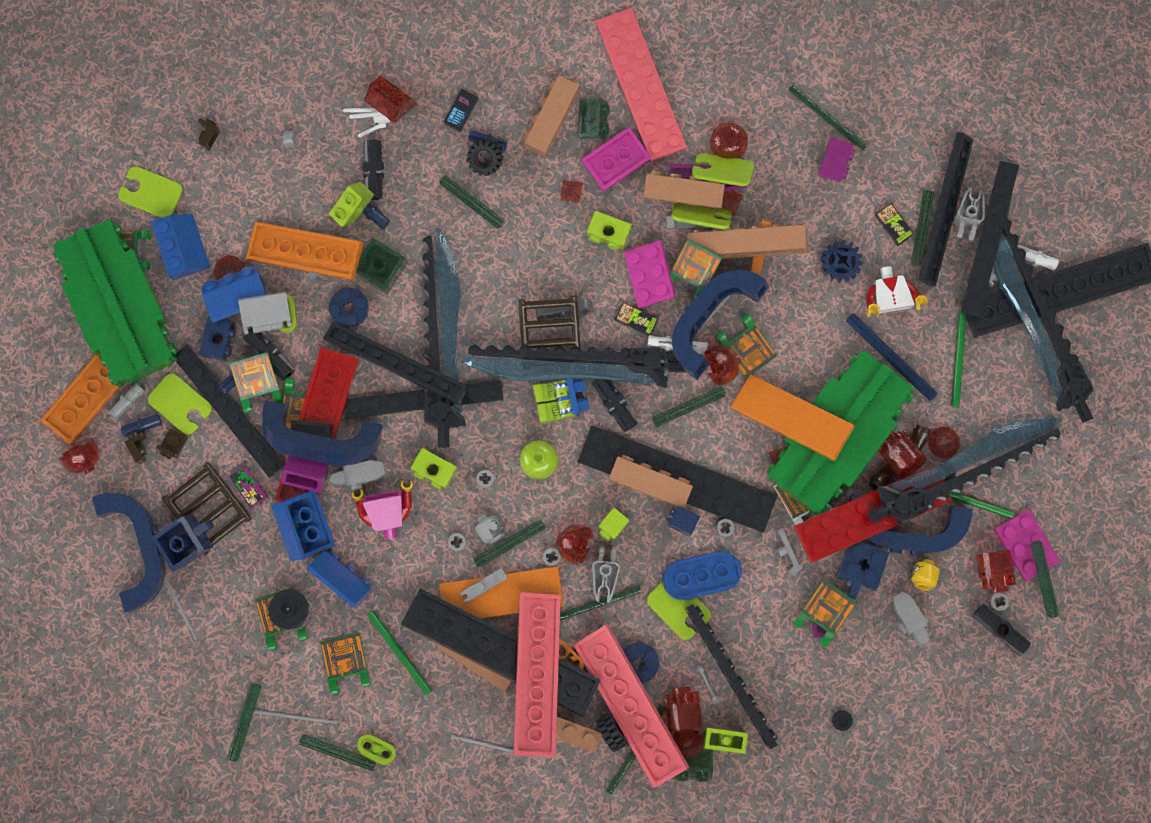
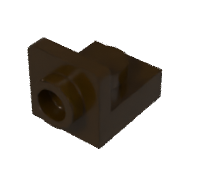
M199 118L198 123L206 128L199 136V145L203 149L210 151L220 131L214 121Z
M170 428L161 445H157L156 448L161 450L160 455L170 460L171 457L177 459L188 437Z
M135 432L128 437L129 440L125 441V444L135 462L142 464L147 461L145 458L147 453L141 444L138 445V443L148 437L143 432Z

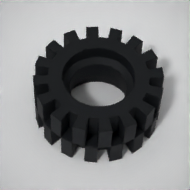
M480 139L469 148L466 161L470 164L468 167L474 169L473 173L478 172L479 176H489L494 174L502 165V160L504 159V155H502L503 150L499 149L500 145H496L494 140ZM486 150L492 155L490 164H482L479 161L478 154L480 151Z
M611 712L596 720V725L602 734V738L613 752L629 744Z

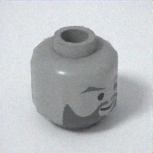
M485 514L477 519L478 524L475 527V531L484 543L493 544L504 536L502 533L505 528L496 515L488 517Z

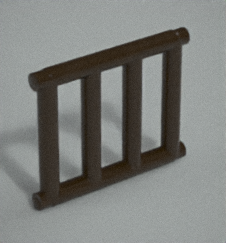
M576 295L570 296V299L527 302L525 299L518 300L521 347L525 345L529 348L573 345V347L577 346L581 349ZM570 307L571 318L527 321V309ZM572 327L571 338L529 340L528 329ZM522 359L524 371L531 370V367L582 366L581 362Z
M207 462L203 466V470L172 494L163 496L162 500L176 519L191 514L221 490L227 500L199 521V523L202 524L208 520L214 521L232 506L239 516L209 539L214 546L244 521L247 523L252 518L215 469ZM209 475L215 485L180 511L174 501Z

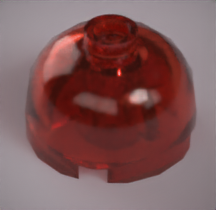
M722 123L714 129L710 137L709 144L712 154L727 159H740L747 150V133L736 123Z
M715 346L705 350L704 357L712 373L708 372L715 385H725L737 377L740 358L737 353H734L726 346Z
M93 438L86 439L87 443L84 445L77 444L65 451L62 454L63 456L58 457L67 471L75 474L84 472L86 475L95 469L94 465L100 458V450Z
M573 524L558 534L556 539L558 551L565 561L574 565L582 564L585 561L590 547L586 549L589 538L593 539L591 527Z

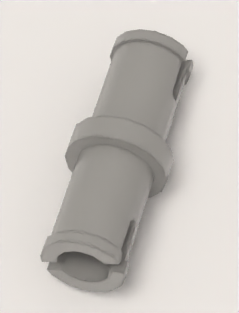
M135 383L124 396H120V400L108 412L118 420L129 407L132 408L134 406L133 403L145 391Z

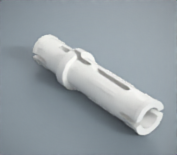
M1002 239L998 251L1013 256L1007 240ZM1017 245L1018 249L1026 251L1025 260L1033 263L1035 266L1040 265L1055 271L1059 259L1043 254V251L1039 250L1037 252Z
M649 335L647 348H663L669 352V350H673L671 336L664 338ZM693 341V349L699 354L706 355L708 342Z

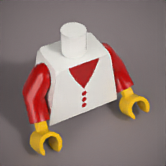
M891 266L880 269L882 279L876 280L870 286L865 298L868 309L867 317H870L871 313L879 317L881 313L909 309L914 306V302L916 303L917 310H920V304L928 307L927 297L921 295L916 287L909 280H906L903 275L893 277Z

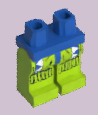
M571 378L547 384L533 385L541 424L579 416L580 412L590 409L588 398L577 400L575 394L586 391L584 380L573 381Z

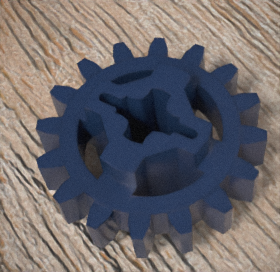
M836 240L833 246L828 244L827 250H823L822 255L825 257H821L820 262L824 264L820 268L821 270L826 269L824 276L831 275L830 281L837 278L838 283H841L842 279L848 283L850 277L852 279L857 277L855 272H861L858 266L863 265V261H859L863 255L857 254L859 248L853 249L852 242L846 245L845 240L841 244ZM829 256L833 259L831 266L829 265ZM851 258L854 259V267H853V268H852V264H851ZM839 259H844L845 263L839 264L838 261ZM836 271H843L844 274L837 273Z

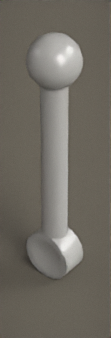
M699 665L697 671L701 673L712 696L711 701L713 704H718L720 699L715 695L704 672L705 667Z

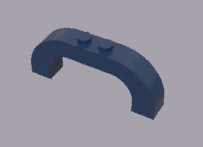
M746 270L724 272L709 281L702 291L695 295L691 305L683 310L682 316L673 331L672 347L680 365L690 376L698 380L709 366L706 358L693 349V339L722 300L730 295L742 294L758 303L769 289L766 279Z
M265 401L263 407L262 432L266 441L277 451L289 456L332 465H353L371 457L378 449L381 441L382 424L363 421L361 430L355 437L348 440H336L288 428L283 423L285 419V404Z
M104 493L93 496L92 500L98 517L123 513L133 523L145 565V574L142 581L136 587L120 592L119 596L124 612L136 611L151 603L161 591L166 573L164 558L152 539L154 535L160 532L157 524L153 523L152 517L144 505L132 497L119 493Z
M851 495L849 502L862 496ZM950 507L947 525L936 536L883 531L865 539V541L877 547L890 549V553L902 554V550L910 551V555L922 556V553L941 552L958 544L966 535L971 524L972 509Z

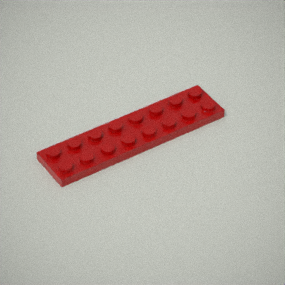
M320 347L298 421L332 424L331 438L336 439L358 366V358ZM281 476L275 500L281 501L310 490L282 484Z
M933 465L887 486L903 493L914 488L927 491L944 482L936 465ZM876 490L793 526L810 564L899 525L892 518H888V516L874 524L868 520L867 513L882 505L879 493ZM950 495L946 501L935 499V505L932 509L929 508L917 516L951 502Z

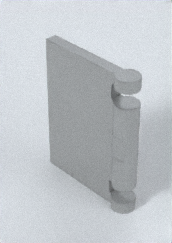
M286 291L238 299L245 335L249 334L248 327L251 326L253 333L282 329V321L286 320L287 326L292 327Z

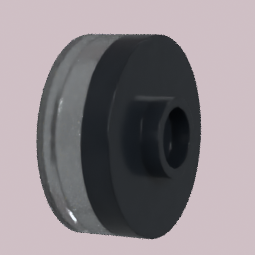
M286 589L278 592L271 599L268 614L272 623L286 632H295L307 625L311 618L312 608L309 600L303 594L293 589Z

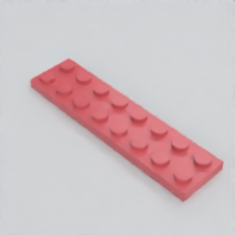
M629 8L596 20L597 27L643 145L651 156L650 162L687 149L633 9Z
M520 592L513 756L556 757L561 595Z
M604 625L574 644L589 674L601 679L597 688L652 786L655 788L690 768L609 625Z

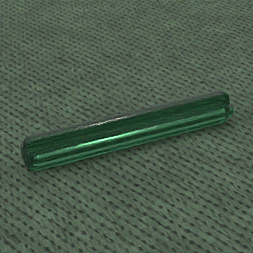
M448 176L442 177L439 182L442 187L495 228L500 229L503 226L504 220Z
M929 190L923 192L911 260V264L914 266H921L923 263L934 192Z
M723 387L716 388L654 416L652 421L656 427L661 426L725 397L726 392Z
M538 520L479 554L473 559L476 566H483L545 530V525L541 520Z
M1040 540L1033 541L1030 545L1046 613L1049 618H1055L1059 616L1043 542Z
M251 683L227 756V759L237 762L239 760L261 691L260 684Z
M305 734L299 740V744L370 771L375 769L377 762L363 755Z

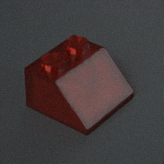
M379 76L369 84L364 98L366 103L393 123L397 122L417 104L416 101L382 76Z

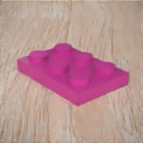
M628 127L581 159V162L602 191L605 192L651 160V156L630 127Z
M659 240L624 252L638 308H645L676 298L662 241Z
M1026 510L994 529L1024 582L1060 562L1030 510Z

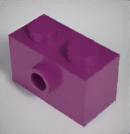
M831 137L818 176L838 183L842 179L846 180L849 168H846L848 160L852 161L855 150L852 149L854 144Z
M289 456L283 468L282 484L321 493L328 477L329 464Z

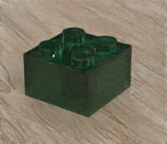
M372 238L360 256L355 276L388 295L408 262L404 256Z

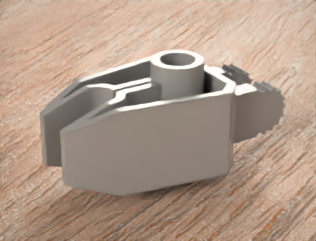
M970 187L965 193L953 223L958 227L956 237L961 238L964 229L970 230L969 240L973 241L976 231L981 228L984 222L985 197L982 189H980L977 199L974 200L971 197L972 187Z
M370 460L353 465H345L342 468L343 471L331 474L329 483L332 486L346 485L347 489L350 488L351 491L363 488L362 485L376 482L385 476L383 462Z
M600 546L599 559L592 564L594 593L599 603L601 590L606 588L608 590L607 603L609 604L614 596L621 568L616 562L617 547H612L611 562L603 561L605 546Z
M905 592L892 598L893 611L899 621L898 627L903 635L906 634L907 637L912 635L918 646L925 647L930 639L925 630L929 622L926 614L920 611L914 599Z

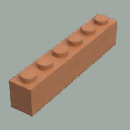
M792 223L791 226L774 224L767 228L752 226L751 229L734 227L732 230L725 231L724 229L716 228L711 232L694 230L693 233H688V239L721 255L722 259L809 253L808 229L802 223Z

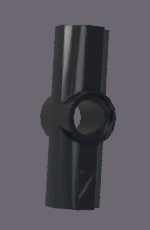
M370 139L364 141L365 162H363V176L365 186L374 194L371 200L383 199L382 178H384L381 140Z
M253 328L249 329V334L244 335L242 338L256 352L255 355L268 352L274 373L279 379L284 381L290 377L295 369L281 355L282 353L261 332L253 333Z
M606 374L592 382V385L603 400V405L607 407L609 414L613 415L624 433L638 424L628 408L625 398L620 391L616 390Z
M983 603L974 612L972 617L1018 656H1021L1030 647V641L986 604ZM1000 624L1005 626L1006 632L1004 635L998 633V626Z

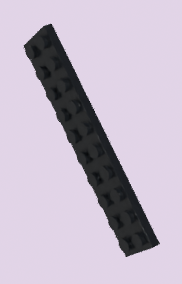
M1145 243L1033 279L1041 281L1040 293H1045L1049 297L1048 309H1053L1056 313L1151 284V249L1149 244ZM1025 281L987 292L980 318L966 315L973 339L1041 318Z
M591 425L577 463L611 475L617 457L628 456L634 459L633 463L641 465L642 462L652 466V470L656 472L663 470L670 473L671 478L678 480L681 477L690 481L689 485L693 487L686 504L764 533L777 495Z
M421 588L419 589L401 623L402 626L516 683L518 637ZM559 659L557 705L583 717L601 679Z

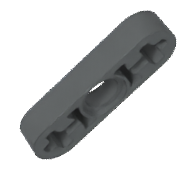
M590 299L577 300L579 317L593 313V305ZM570 307L536 309L537 320L571 318Z

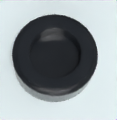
M840 710L832 716V724L837 730L846 731L852 726L853 719L847 711Z

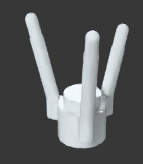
M387 107L343 109V112L350 113L370 112L350 115L349 118L373 117L374 123H378V125L358 134L359 138L380 128H385V123L390 122Z

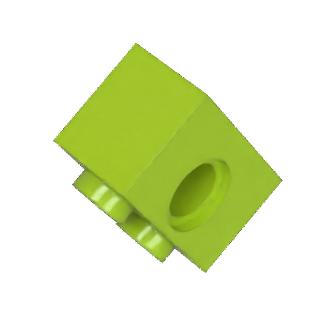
M362 182L349 185L329 215L341 227L350 225L357 220L374 194Z
M595 211L587 230V237H590L589 240L597 244L604 242L608 244L607 247L618 251L619 248L623 250L632 224ZM610 228L614 231V234L606 236L603 231Z
M424 448L420 450L410 468L414 471L413 475L421 480H424V478L431 480L430 485L439 490L442 487L448 488L458 470L455 465ZM436 465L439 468L438 473L433 476L429 475V467Z
M613 508L598 526L600 530L599 535L607 541L610 539L614 541L630 520Z
M706 727L703 747L705 749L746 754L748 733Z

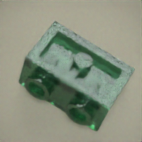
M602 98L579 101V139L599 138L603 141L607 140V134L609 133L608 115L610 114L608 102Z
M679 748L690 768L674 776L672 779L677 781L696 779L699 782L712 780V749Z

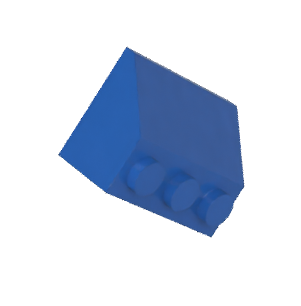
M193 214L169 215L151 221L168 276L173 281L210 268Z
M257 265L253 267L247 266L240 272L226 274L219 280H211L201 286L202 296L212 323L240 313L238 299L267 295L266 285Z
M307 491L271 504L290 561L303 560L335 546L317 492Z
M324 551L306 569L352 608H358L372 592L373 589L369 587L371 583L363 576L358 578L354 574L356 570L349 564L344 566L340 563L339 560L341 558L335 552L331 551L329 553Z

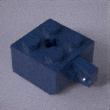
M192 513L177 519L154 535L152 539L173 572L186 567L213 548L206 532L211 530L214 525L211 520L200 524Z
M858 542L845 549L836 578L847 581L846 586L850 587L847 596L856 600L858 592H863L865 588L877 591L890 552L862 542ZM864 560L867 568L861 570V566L858 563Z

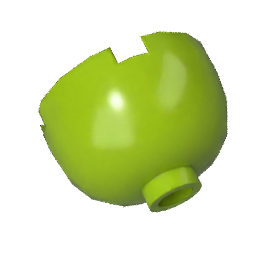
M536 440L524 446L520 453L519 462L521 469L528 477L542 480L547 479L556 471L559 458L553 445L547 441Z

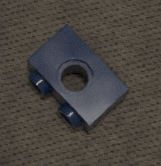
M208 316L199 355L204 358L226 362L227 357H230L232 352V346H230L231 338H234L236 334L234 323L231 320L225 319L212 323L210 316ZM223 335V341L220 344H215V338Z
M680 506L676 510L672 508L667 518V521L670 522L668 527L690 537L700 516Z

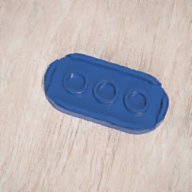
M716 551L677 560L665 569L662 578L663 587L669 596L677 600H689L727 591L738 583L742 574L741 564L735 556L726 551Z

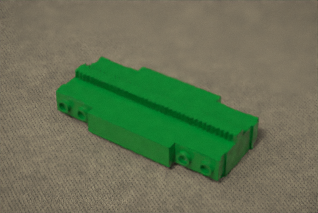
M108 218L101 224L98 223L88 229L82 228L75 231L73 236L57 241L52 246L55 250L53 256L58 264L61 263L63 269L60 271L66 280L61 283V286L90 351L97 357L99 356L104 367L107 366L109 371L107 377L111 384L121 388L126 383L133 384L159 370L171 367L177 361L175 356L177 350L174 344L170 343L167 338L169 332L164 324L169 321L138 253L133 249L130 250L127 241L122 239L120 234L123 231L118 222L114 223Z
M861 351L859 355L855 354L849 362L851 364L849 369H844L838 376L839 382L832 377L812 403V405L853 424L855 427L836 460L833 461L786 437L784 441L789 448L785 447L778 456L780 460L777 464L772 463L766 472L768 473V481L774 482L777 488L805 507L814 516L829 511L832 506L830 504L834 497L838 499L843 492L842 486L848 490L852 488L897 428L898 423L893 418L897 420L903 412L902 406L905 402L909 404L915 396L913 393L915 387L913 385L907 384L903 378L893 372V369L875 360L868 352Z

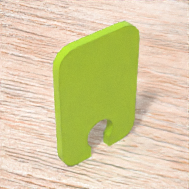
M700 153L697 155L695 163L708 164L711 168L703 169L693 166L692 175L697 179L747 186L751 182L754 163L744 159Z
M140 167L130 168L126 178L138 180L140 188L136 192H130L127 188L121 186L118 194L120 201L160 218L172 215L182 194V186L175 181Z
M674 203L671 217L679 222L728 229L732 212L725 208L715 209ZM715 217H723V218H725V219H724V220H721V219H717V218H715Z
M172 373L166 375L148 396L149 404L187 435L193 434L199 427L188 420L187 415L190 410L197 409L205 419L212 412V406L207 400L181 378Z
M662 582L647 597V604L683 640H689L696 634L685 623L688 614L684 608L691 604H694L695 607L699 606L704 614L702 619L705 624L711 618L709 609L698 598L689 600L674 599L667 594Z

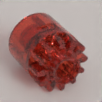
M905 430L898 431L897 433L892 432L878 451L899 479L915 473L927 460V457Z
M1011 550L976 555L981 589L990 588V594L1009 591L1008 586L1016 585Z
M690 687L672 688V694L665 695L668 730L675 731L703 727L699 691H690Z

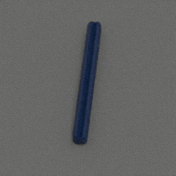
M853 313L846 319V322L929 401L937 396V392L859 317Z

